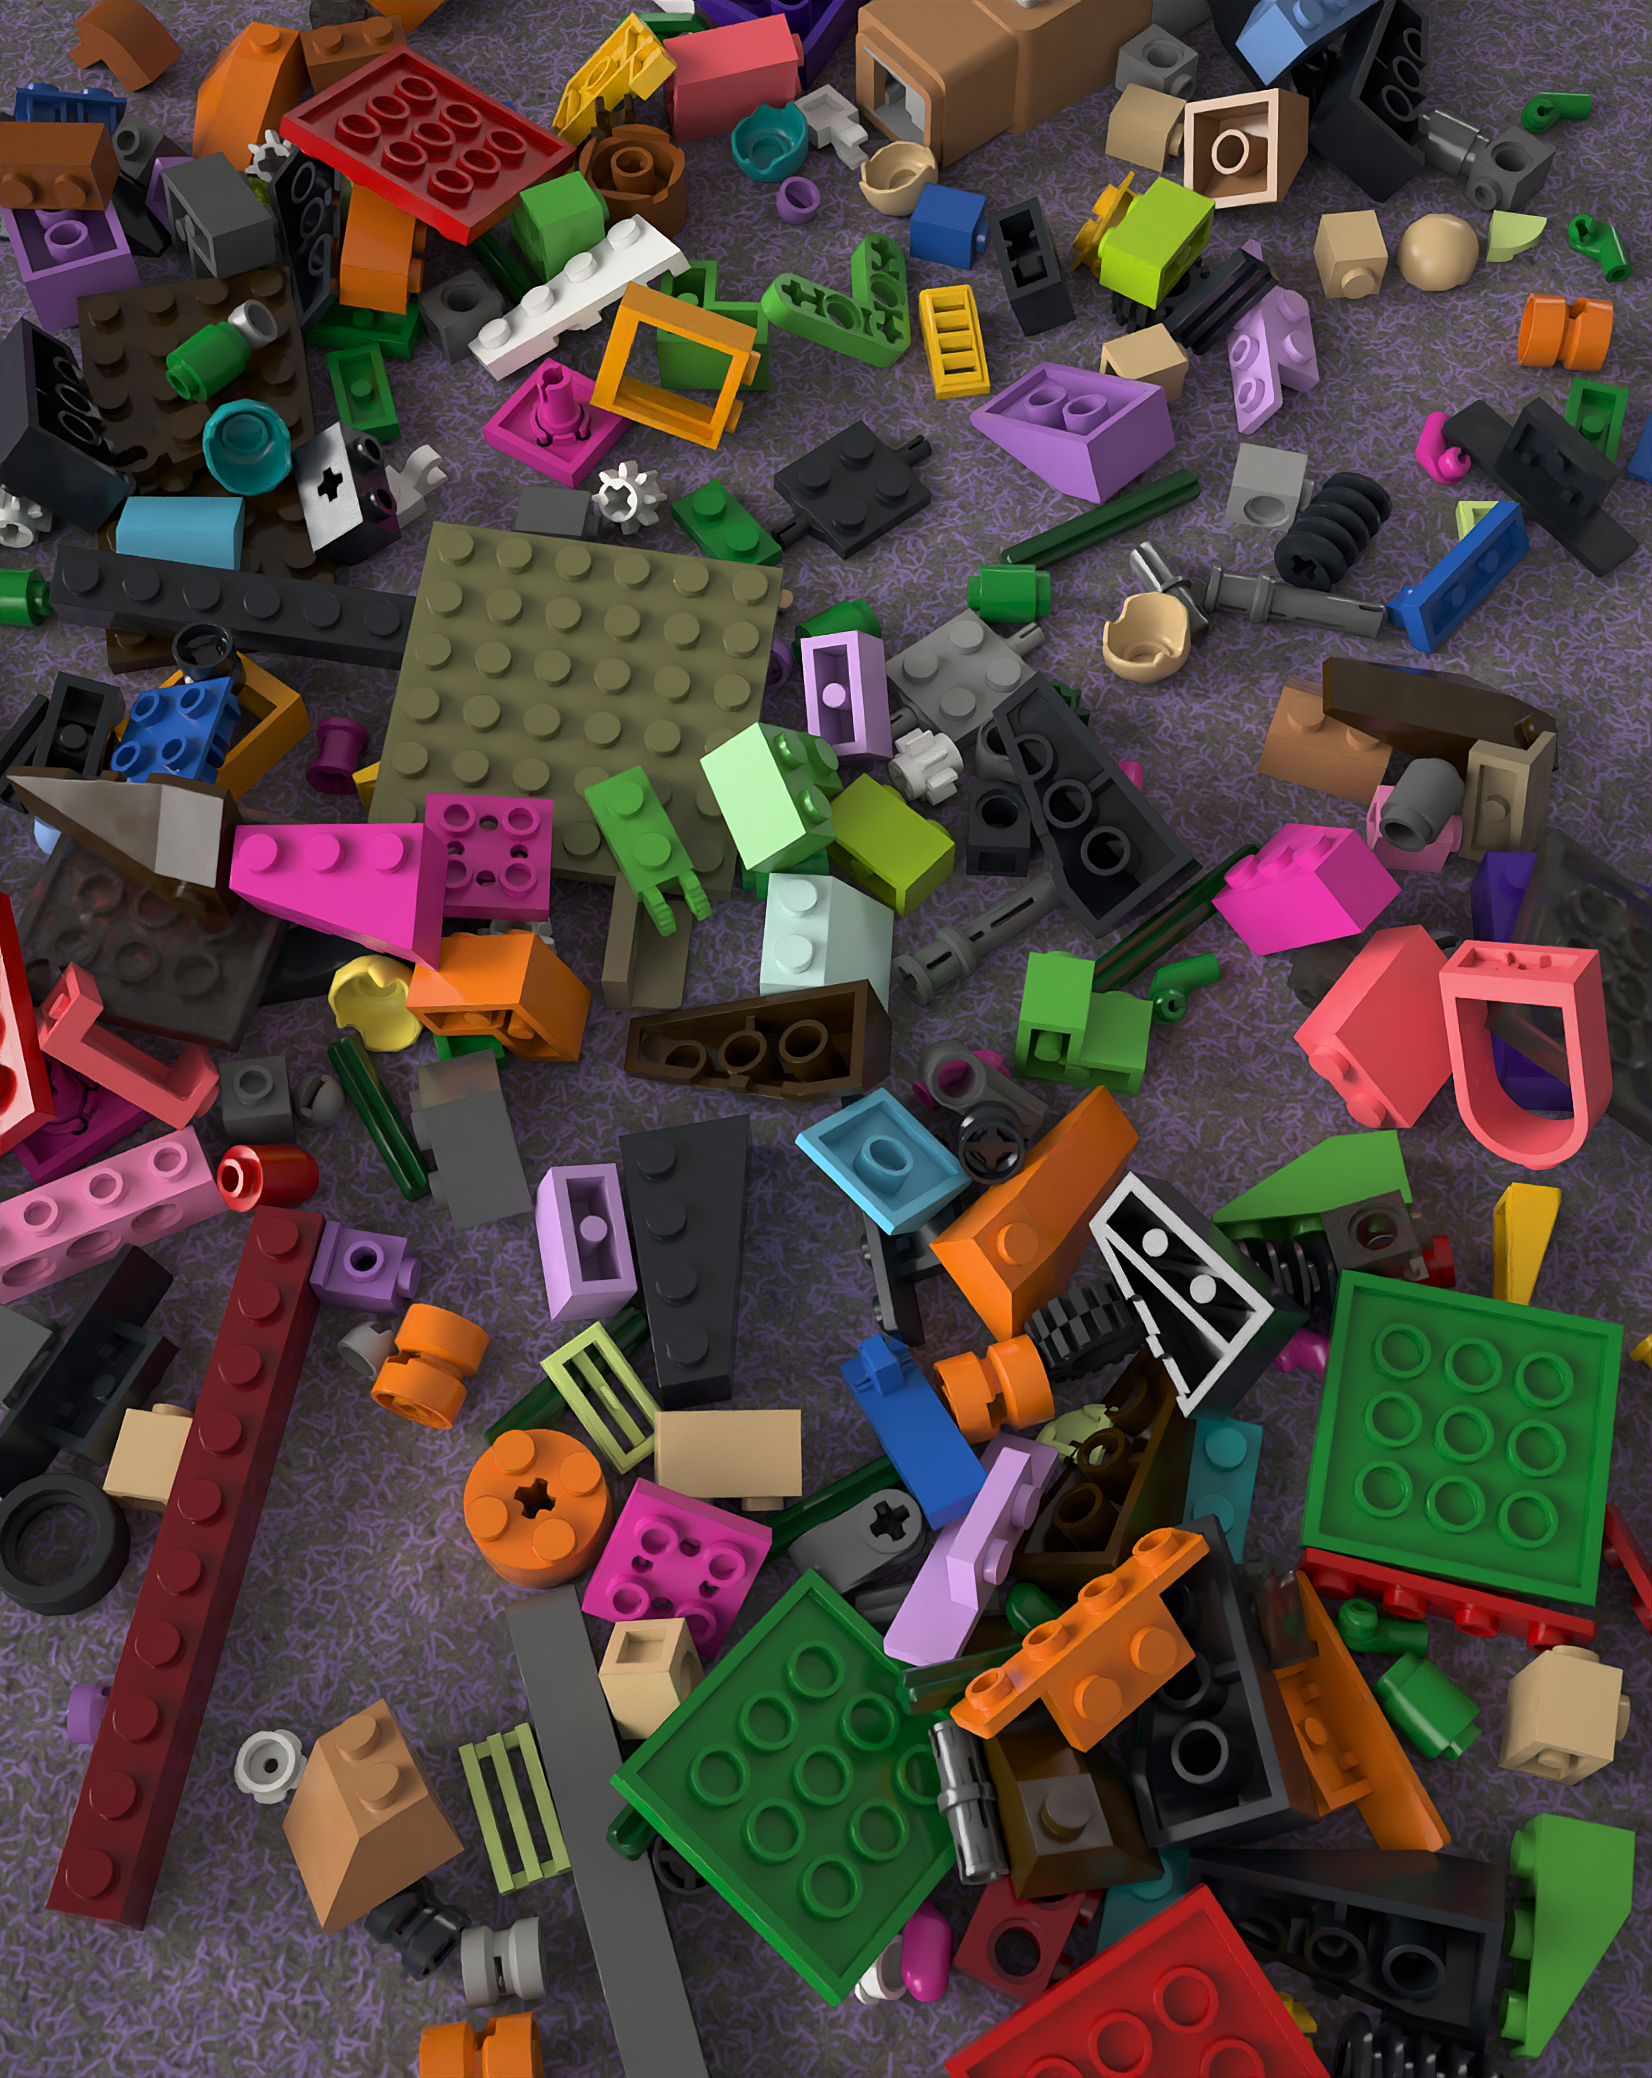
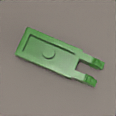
M641 765L584 789L585 800L638 903L644 902L661 936H668L677 930L674 914L661 892L677 885L684 895L690 912L694 914L697 920L701 921L712 916L710 903L695 875V867Z

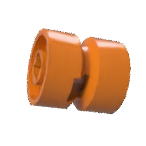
M1531 293L1525 305L1520 325L1518 365L1552 368L1557 361H1562L1565 370L1598 373L1606 358L1612 332V300L1578 297L1572 305H1568L1564 296Z
M412 1304L394 1339V1343L400 1353L396 1356H388L385 1359L371 1389L370 1396L380 1406L400 1417L434 1429L450 1430L453 1428L468 1394L462 1380L472 1378L477 1374L491 1339L481 1327L451 1311L426 1304Z
M1027 1334L988 1346L986 1357L982 1359L970 1351L933 1364L935 1383L940 1401L969 1446L998 1437L1001 1426L1005 1423L1017 1431L1054 1419L1055 1409L1049 1381L1038 1351Z
M529 2011L490 2017L484 2031L479 2032L467 2020L424 2026L420 2041V2078H544L542 2044L536 2013Z

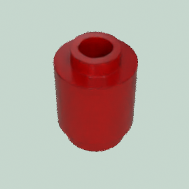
M292 1144L236 1145L230 1148L223 1156L217 1171L216 1181L224 1202L234 1211H256L257 1204L295 1209L303 1202L310 1200L316 1193L319 1184V1169L314 1157L310 1153L302 1151L299 1147Z

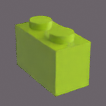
M1159 176L1144 195L1139 193L1135 196L1128 208L1126 217L1117 228L1111 226L1104 234L1098 248V258L1102 259L1099 284L1155 310L1209 244L1216 202Z
M863 773L830 803L832 816L829 819L838 839L826 846L828 859L903 919L953 874L955 842L948 831L940 823L931 819L926 821L908 807L902 795L893 787L886 784L881 786L866 773Z

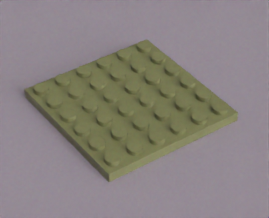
M433 521L367 824H425L427 792L553 799L550 877L615 886L617 871L622 870L585 800L584 789L641 765L695 867V875L707 899L731 902L739 850L700 759L754 723L761 721L783 586L784 568ZM490 821L480 825L481 828L487 825L492 826L494 830L497 828V825ZM455 847L449 849V854L454 851ZM523 851L516 854L512 853L513 858H516L518 855H523L524 859L528 857ZM678 885L662 892L683 895Z

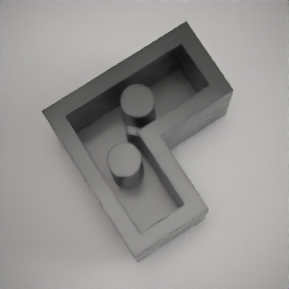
M222 152L162 170L174 257L191 280L210 277L222 280L276 262L274 237L279 235V225L276 216L267 203L261 204L255 196L246 174L243 171H236Z
M490 1048L417 1067L419 1089L409 1091L413 1110L410 1114L420 1151L433 1149L438 1171L428 1173L430 1188L437 1211L450 1209L455 1230L457 1231L534 1210L494 1049Z

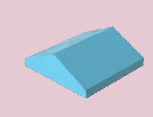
M128 497L116 528V551L120 554L239 571L245 500L243 497Z
M883 1087L799 1133L795 1140V1143L889 1236L919 1230L973 1181L961 1167L960 1161Z

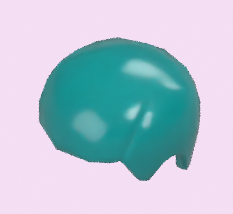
M765 102L761 103L752 115L741 119L731 133L732 158L735 164L749 178L757 182L777 183L793 177L799 171L808 155L809 134L805 115L792 102H787L786 107L783 109L773 108Z
M244 398L223 404L205 424L203 450L207 466L211 474L228 491L250 497L272 492L289 475L292 469L290 433L285 421L267 403Z

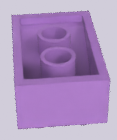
M111 198L106 210L2 208L0 204L1 214L24 284L45 332L50 333L79 325L77 297L143 287Z
M1046 361L969 415L971 423L975 428L1060 493L1085 499L1092 503L1101 504L1112 499L1122 487L1140 473L1150 470L1157 460L1176 447L1163 386Z

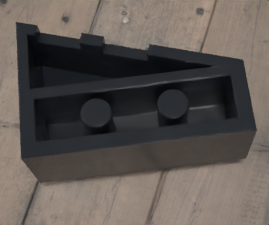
M1130 1171L1088 1224L1125 1299L1133 1301L1150 1336L1146 1340L1155 1358L1163 1360L1180 1394L1176 1400L1185 1418L1223 1422L1310 1317L1300 1305L1168 1181Z

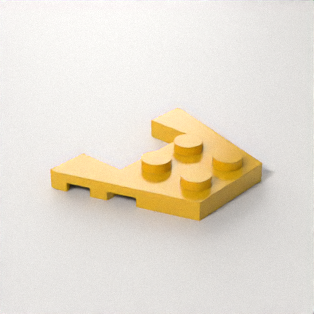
M634 12L629 15L567 83L551 128L558 133L557 137L576 148L591 133V127L597 126L595 116L596 97L603 96L605 108L610 112H613L612 110L624 98V94H631L633 99L638 95L646 101L677 68V63L650 27ZM575 160L573 167L566 171L564 174H562L560 177L574 172Z

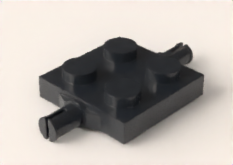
M860 419L774 474V489L791 506L794 517L779 527L772 529V539L779 544L782 551H785L788 547L809 534L813 538L826 543L845 561L930 505L932 493L910 471L912 466L932 455L930 443L927 439L924 441L923 435H917L904 446L894 450L885 445Z

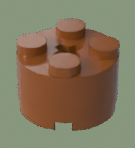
M627 124L612 128L611 137L598 143L596 136L585 145L580 155L579 169L591 190L599 189L606 201L610 216L609 221L604 222L606 234L618 222L630 219L638 214L672 242L673 237L686 223L689 213L685 156L680 145L679 149H677L671 143L669 134L659 128L643 124Z

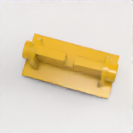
M1130 171L1118 188L1109 183L1092 208V212L1099 217L1096 222L1089 218L1074 239L1071 246L1079 252L1068 270L1074 271L1083 262L1091 268L1092 274L1100 279L1102 259L1098 258L1100 242L1111 226L1117 228L1126 217L1132 200L1139 194L1128 188L1135 175L1133 171Z

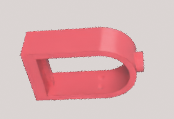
M1465 940L1439 971L1456 1100L1460 1115L1473 1136L1498 1156L1533 1170L1554 1168L1579 1150L1607 1110L1612 1097L1613 1081L1599 950ZM1486 1000L1562 1007L1574 1118L1552 1120L1536 1116L1518 1106L1505 1093L1496 1075Z

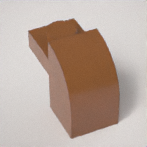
M98 0L73 23L78 29L75 34L81 41L67 54L82 69L103 59L124 87L134 92L153 82L183 53V50L160 21L138 1Z

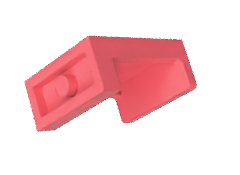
M70 962L34 1013L40 1049L181 1132L192 1116L197 1119L203 1117L213 1105L220 1090V1086L216 1084L219 1074L206 1045L193 1037L176 1062L169 1065L97 1023L95 1020L104 1009L95 977L93 974Z

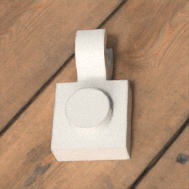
M827 84L793 102L805 115L809 141L818 149L832 143L838 157L851 170L858 168L863 162L869 161V156L858 146L868 140L867 132L859 125V110L833 87Z
M428 444L421 446L411 454L404 470L400 474L390 465L385 467L390 491L397 503L396 515L400 529L427 511L423 496L448 480L447 475L437 467L442 462L441 456Z

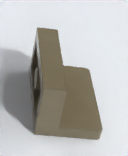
M1543 731L1527 751L1480 739L1469 750L1462 814V838L1458 857L1481 862L1486 851L1532 853L1545 831L1557 733Z
M617 871L601 978L606 1007L654 1012L681 1010L694 914L690 912L686 901L664 899L674 914L677 930L668 936H661L644 902L638 903L622 871Z

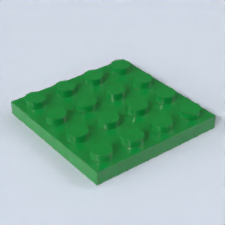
M1342 1269L1337 1278L1298 1549L1315 1548L1387 1568L1585 1610L1595 1607L1624 1325Z
M810 1567L615 1772L609 1783L834 2008L846 1998L957 1860L956 1848L948 1818L942 1817L939 1811L937 1797L942 1793L937 1762L928 1734L929 1728H933V1725L953 1719L950 1714V1710L953 1707L916 1716L904 1713L901 1702L896 1699L895 1686L898 1685V1675L903 1670L915 1667L911 1663L886 1655L883 1644L884 1637Z

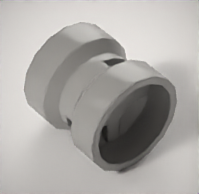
M541 1917L516 1920L510 1929L493 1931L487 1925L463 1928L461 1936L462 1974L466 2000L470 2009L495 2006L501 1996L517 1994L525 2001L548 1997L549 1972L547 1949Z

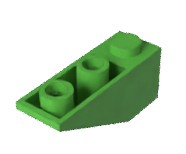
M1396 1130L1330 1136L1214 1212L1210 1221L1230 1240L1241 1239L1245 1243L1247 1251H1251L1255 1242L1259 1239L1277 1240L1290 1238L1295 1239L1300 1246H1307L1309 1241L1313 1239L1325 1241L1331 1234L1356 1231V1236L1361 1239H1375L1393 1233L1396 1227L1401 1226L1413 1204Z
M1545 1812L1527 1821L1524 1831L1516 1830L1511 1843L1509 1866L1511 1876L1521 1878L1519 1909L1510 1908L1504 1927V1952L1507 1956L1515 1957L1513 1989L1504 1988L1502 1991L1497 2018L1499 2036L1509 2039L1508 2060L1521 2062L1539 2057L1632 1909L1635 1831Z

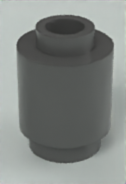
M1439 107L1436 108L1432 116L1423 113L1421 117L1426 120V136L1418 142V149L1425 153V164L1456 178L1459 174L1469 177L1475 156L1490 145L1492 138L1482 134V127Z
M1438 758L1416 759L1408 765L1380 811L1382 820L1379 823V830L1390 844L1403 851L1419 852L1426 845L1432 844L1437 840L1465 795V785L1455 767Z

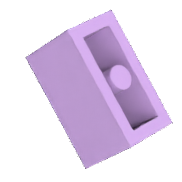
M858 630L801 639L809 734L820 736L831 746L837 756L839 765L893 759L883 640Z
M616 1164L550 1167L532 1195V1203L551 1322L614 1316L638 1290Z

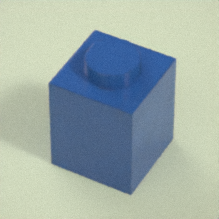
M926 182L910 220L909 256L970 271L977 252L985 254L991 239L989 225L986 220L987 196Z

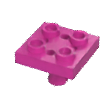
M547 358L482 429L486 444L575 489L635 421L591 405L590 400L596 382L561 363ZM580 436L582 438L587 436L589 439L581 441L577 438H579ZM548 442L552 443L550 446H547V447H541V446H540L541 443H542V444H547Z
M427 792L425 825L449 849L455 847L454 851L448 855L443 917L548 922L553 799ZM490 821L495 823L497 828L494 830L490 825L481 828L480 825ZM523 851L528 857L524 859L523 855H518L516 858H513L512 853L516 854Z
M44 1051L43 1056L56 1117L11 1148L39 1187L68 1176L154 1118L149 1112L101 1084L96 1092L91 1090L86 1094L85 1088H94L95 1081ZM83 1123L88 1124V1129L83 1134H73V1131H80L81 1129H83Z
M638 1477L583 1594L581 1611L615 1624L621 1621L685 1618L697 1654L715 1660L772 1544V1528ZM636 1556H638L637 1564L633 1561ZM706 1581L708 1587L715 1585L719 1588L711 1592L705 1591L701 1583ZM657 1598L659 1603L665 1604L668 1598L672 1604L667 1608H658L653 1604V1601Z

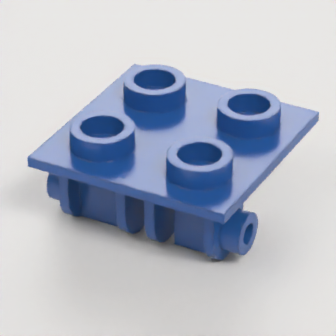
M31 83L26 88L16 87L13 116L16 117V122L105 123L111 138L124 117L127 98L114 97L111 91L100 88H88L82 90L81 93L59 92V88L51 84Z
M230 676L139 692L138 698L131 707L130 719L119 748L112 757L110 770L120 771L127 778L126 782L145 783L150 773H168L214 785L219 773L215 768L223 766L225 761L223 753L229 750L232 733L236 722L239 721L241 716V710L237 706L239 700L230 693L234 679Z

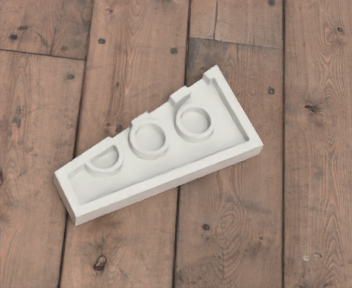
M636 214L630 219L615 224L609 230L607 237L588 252L580 253L571 258L565 265L564 270L548 283L531 289L523 297L521 303L504 317L487 323L480 330L478 337L468 344V347L483 367L499 381L557 347L559 343L558 334L566 329L572 331L583 329L584 331L602 320L600 315L602 308L623 297L629 281L649 288L646 282L663 272L670 270L675 278L690 269L691 266L677 246Z

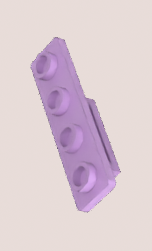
M1249 239L1241 248L1263 262L1261 244L1253 239ZM1276 285L1226 333L1238 430L1246 435H1251L1282 406L1281 384L1298 392H1308L1320 381L1308 301L1296 291L1286 290Z
M1000 1431L998 1437L990 1440L979 1461L988 1477L969 1513L944 1526L883 1640L886 1655L916 1666H924L961 1656L996 1585H1000L1004 1581L1011 1564L1012 1553L1024 1530L1029 1529L1034 1522L1040 1498L1059 1463L1057 1448Z

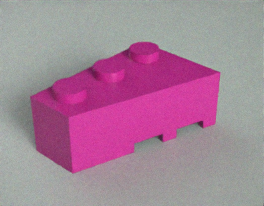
M424 823L236 825L229 888L258 910L329 935L332 933L358 942L366 948L381 953L387 952L416 962L421 967L438 972L449 848Z
M1286 823L1255 856L1253 854L1246 856L1226 872L1224 879L1228 884L1211 902L1248 948L1257 956H1262L1362 933L1402 889L1355 829Z

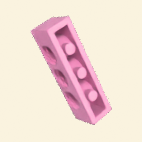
M193 1125L185 1127L182 1132L177 1130L0 1203V1303L5 1304L115 1258L126 1243L141 1247L231 1209L224 1202L217 1187V1170L212 1157Z

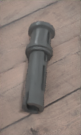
M1213 561L1202 606L1206 614H1211L1215 609L1248 616L1250 623L1255 624L1266 622L1267 618L1336 632H1345L1375 640L1378 634L1384 603L1359 600L1343 595L1290 586L1275 582L1276 577L1271 576L1270 572L1261 571L1258 576L1225 570L1220 562Z
M1047 871L1042 872L1036 879L1002 901L997 902L962 927L946 926L935 932L933 942L913 955L902 954L895 958L892 963L893 972L903 991L915 1004L921 1007L928 1005L934 1000V993L957 977L964 980L975 974L979 966V959L1009 939L1017 936L1054 909L1062 907L1066 901L1058 893L1051 873ZM1019 909H1023L1021 912H1019L1018 914H1016L1000 926L996 927L995 929L992 928L993 926H995L996 924H998L1014 912L1018 911ZM939 963L938 966H936L932 970H929V968Z

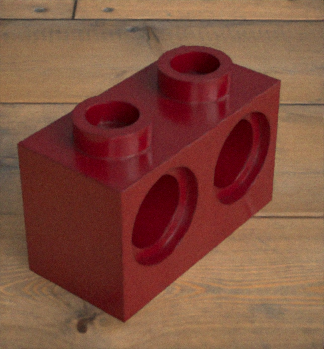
M1010 1872L1003 1875L1004 1877L999 1880L989 1882L950 1969L1020 2006L1025 2005L1069 1974L1075 1958L1062 1952V1949L1074 1923L1086 1929L1088 1928L1105 1888L1067 1893L1066 1897L1062 1900L1049 1903L1038 1898L1017 1900ZM1017 1933L1027 1937L1032 1942L1037 1953V1963L1034 1971L1025 1976H1013L1006 1973L999 1966L995 1957V1945L1002 1936Z

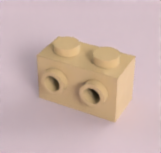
M801 1410L654 1411V1483L714 1506V1498L741 1497V1510H783V1496H802Z
M1561 1645L1553 1647L1552 1651H1544L1509 1680L1498 1767L1572 1786L1612 1762L1615 1741L1620 1742L1624 1738L1630 1717V1699L1628 1696L1620 1694L1623 1669L1599 1664V1655L1579 1647Z

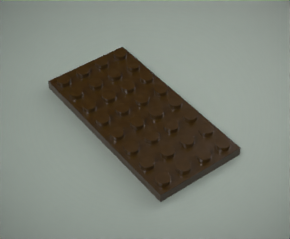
M289 266L244 272L222 280L210 277L77 297L83 376L89 388L85 397L94 407L98 408L103 422L97 429L101 440L105 438L112 441L119 455L112 464L115 471L120 470L127 473L132 485L131 489L97 531L98 550L117 553L116 528L128 497H243L246 505L239 571L337 585L335 562L332 558H325L313 553L293 466L289 475L272 492L252 497L228 491L211 474L208 466L180 478L175 468L171 466L164 469L163 474L156 482L146 486H138L130 467L142 463L145 459L127 465L119 448L122 442L132 437L152 438L156 436L152 422L199 403L192 398L189 400L182 398L172 388L166 377V372L169 370L166 357L206 325L212 324L216 326L221 321L228 322V318L233 311L250 299L261 302L271 312L278 328L277 338L263 348L251 350L252 357L245 363V371L206 401L205 404L211 415H213L221 405L244 398L267 403L278 412L279 417L287 425L291 437V452L318 435L305 333L299 329L291 295ZM105 629L108 665L114 675L177 665L172 651L174 638ZM236 647V650L241 654L261 652L259 650Z

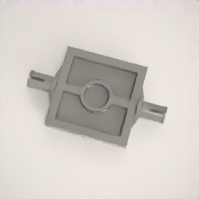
M969 608L885 662L887 689L896 697L901 708L890 715L892 743L915 727L924 733L930 730L933 736L944 733L952 740L959 752L975 742L981 724L993 716L992 710L1036 674L1022 660V656L1045 643V636L1041 628L1038 627L1036 629L1037 624L1031 622L1008 639L1003 638L1001 635L996 634Z

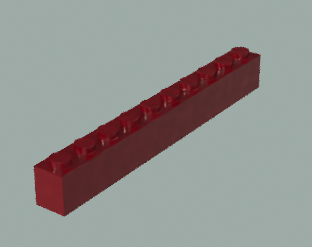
M257 1204L45 1909L68 1918L142 1932L144 1930L321 1303L310 1286L309 1280L327 1222L323 1214Z

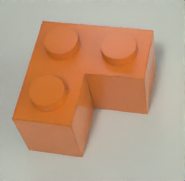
M353 183L340 263L339 304L406 315L407 302L410 303L411 293L419 294L423 289L425 259L416 258V252L425 253L428 224L412 214L398 210L392 202L367 187Z
M512 929L507 931L505 935L485 936L455 932L449 937L441 938L438 972L421 967L416 963L405 1008L436 1036L493 1035L520 1061H578L592 992L551 951L541 937L533 932Z

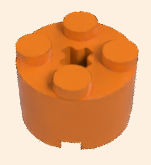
M547 1429L511 1430L503 1433L479 1458L466 1483L463 1502L466 1525L483 1557L495 1572L518 1586L530 1589H548L572 1580L580 1574L583 1575L600 1560L612 1535L614 1526L613 1505L600 1464L582 1443L564 1433ZM543 1500H550L553 1506L552 1511L540 1509L535 1519H530L527 1513L530 1506L539 1507Z

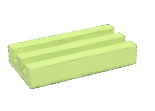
M597 1321L541 1361L540 1364L618 1475H623L654 1452V1433L647 1439L644 1437L583 1349L591 1343L595 1345L653 1429L654 1411L662 1410L603 1326ZM567 1360H572L633 1447L627 1454L623 1452L562 1365Z
M529 1722L514 1727L515 1730L503 1735L499 1732L486 1737L487 1741L476 1745L470 1743L458 1748L499 1893L502 1896L572 1870L557 1810ZM519 1746L553 1856L552 1860L540 1864L507 1753L508 1750ZM492 1757L525 1869L515 1874H512L480 1764L481 1760Z

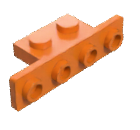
M1170 1527L1154 1530L1142 1537L1132 1549L1133 1556L1114 1572L1099 1576L1086 1584L1079 1592V1601L1057 1620L1045 1622L1034 1628L1024 1638L1022 1642L1023 1648L1000 1668H993L980 1674L967 1686L965 1690L966 1697L950 1710V1714L957 1725L985 1739H989L1041 1697L1070 1746L1086 1753L1196 1656L1159 1594L1210 1551V1547L1204 1537Z
M1302 1570L1291 1572L1249 1601L1252 1613L1279 1663L1271 1666L1302 1750L1319 1817L1322 1818L1355 1803L1380 1850H1428L1435 1852L1450 1844L1451 1836L1305 1572Z

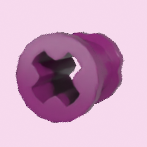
M328 717L322 719L316 728V736L319 743L316 760L308 765L306 780L309 785L324 794H355L357 788L352 775L358 772L360 753L368 748L370 738L367 735V728L349 718Z

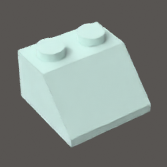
M769 873L760 973V996L869 979L888 1014L894 910L833 876Z

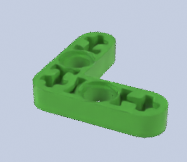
M870 232L851 255L853 298L790 273L778 275L763 294L761 299L763 312L777 327L881 368L892 367L910 346L911 337L905 258L899 245L883 233ZM873 293L880 296L888 306L881 303ZM828 314L836 317L845 329L837 325Z

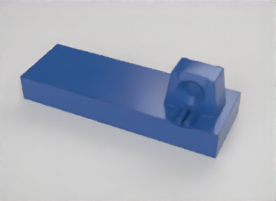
M1500 500L1422 580L1420 585L1403 586L1401 591L1390 602H1387L1385 608L1389 621L1394 625L1407 629L1411 647L1417 651L1432 654L1530 551L1520 503Z
M882 1333L858 1343L859 1356L838 1365L842 1380L930 1527L934 1531L968 1514L988 1474L920 1368L912 1359L904 1343L896 1339L886 1342Z

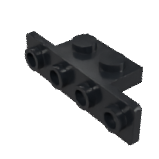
M1538 397L1524 406L1514 427L1507 423L1483 400L1475 401L1445 421L1441 433L1452 444L1461 448V452L1464 455L1468 454L1470 460L1516 503H1520V506L1596 577H1603L1635 553L1639 547L1638 541L1600 508L1622 471L1542 398Z
M855 1094L840 1097L842 1109L864 1098L865 1095ZM934 1135L950 1151L948 1142L939 1135ZM959 1195L919 1230L891 1236L862 1209L866 1233H863L861 1236V1247L866 1262L874 1272L878 1293L874 1295L872 1301L875 1318L880 1328L887 1335L911 1348L925 1344L914 1283L947 1272L929 1245L963 1214Z
M130 1243L122 1246L1 1422L0 1498L2 1500L19 1484L44 1474L60 1450L102 1467L116 1447L127 1408L140 1410L152 1390L160 1383L164 1372L180 1350L163 1335L142 1328L173 1283V1275L140 1247Z

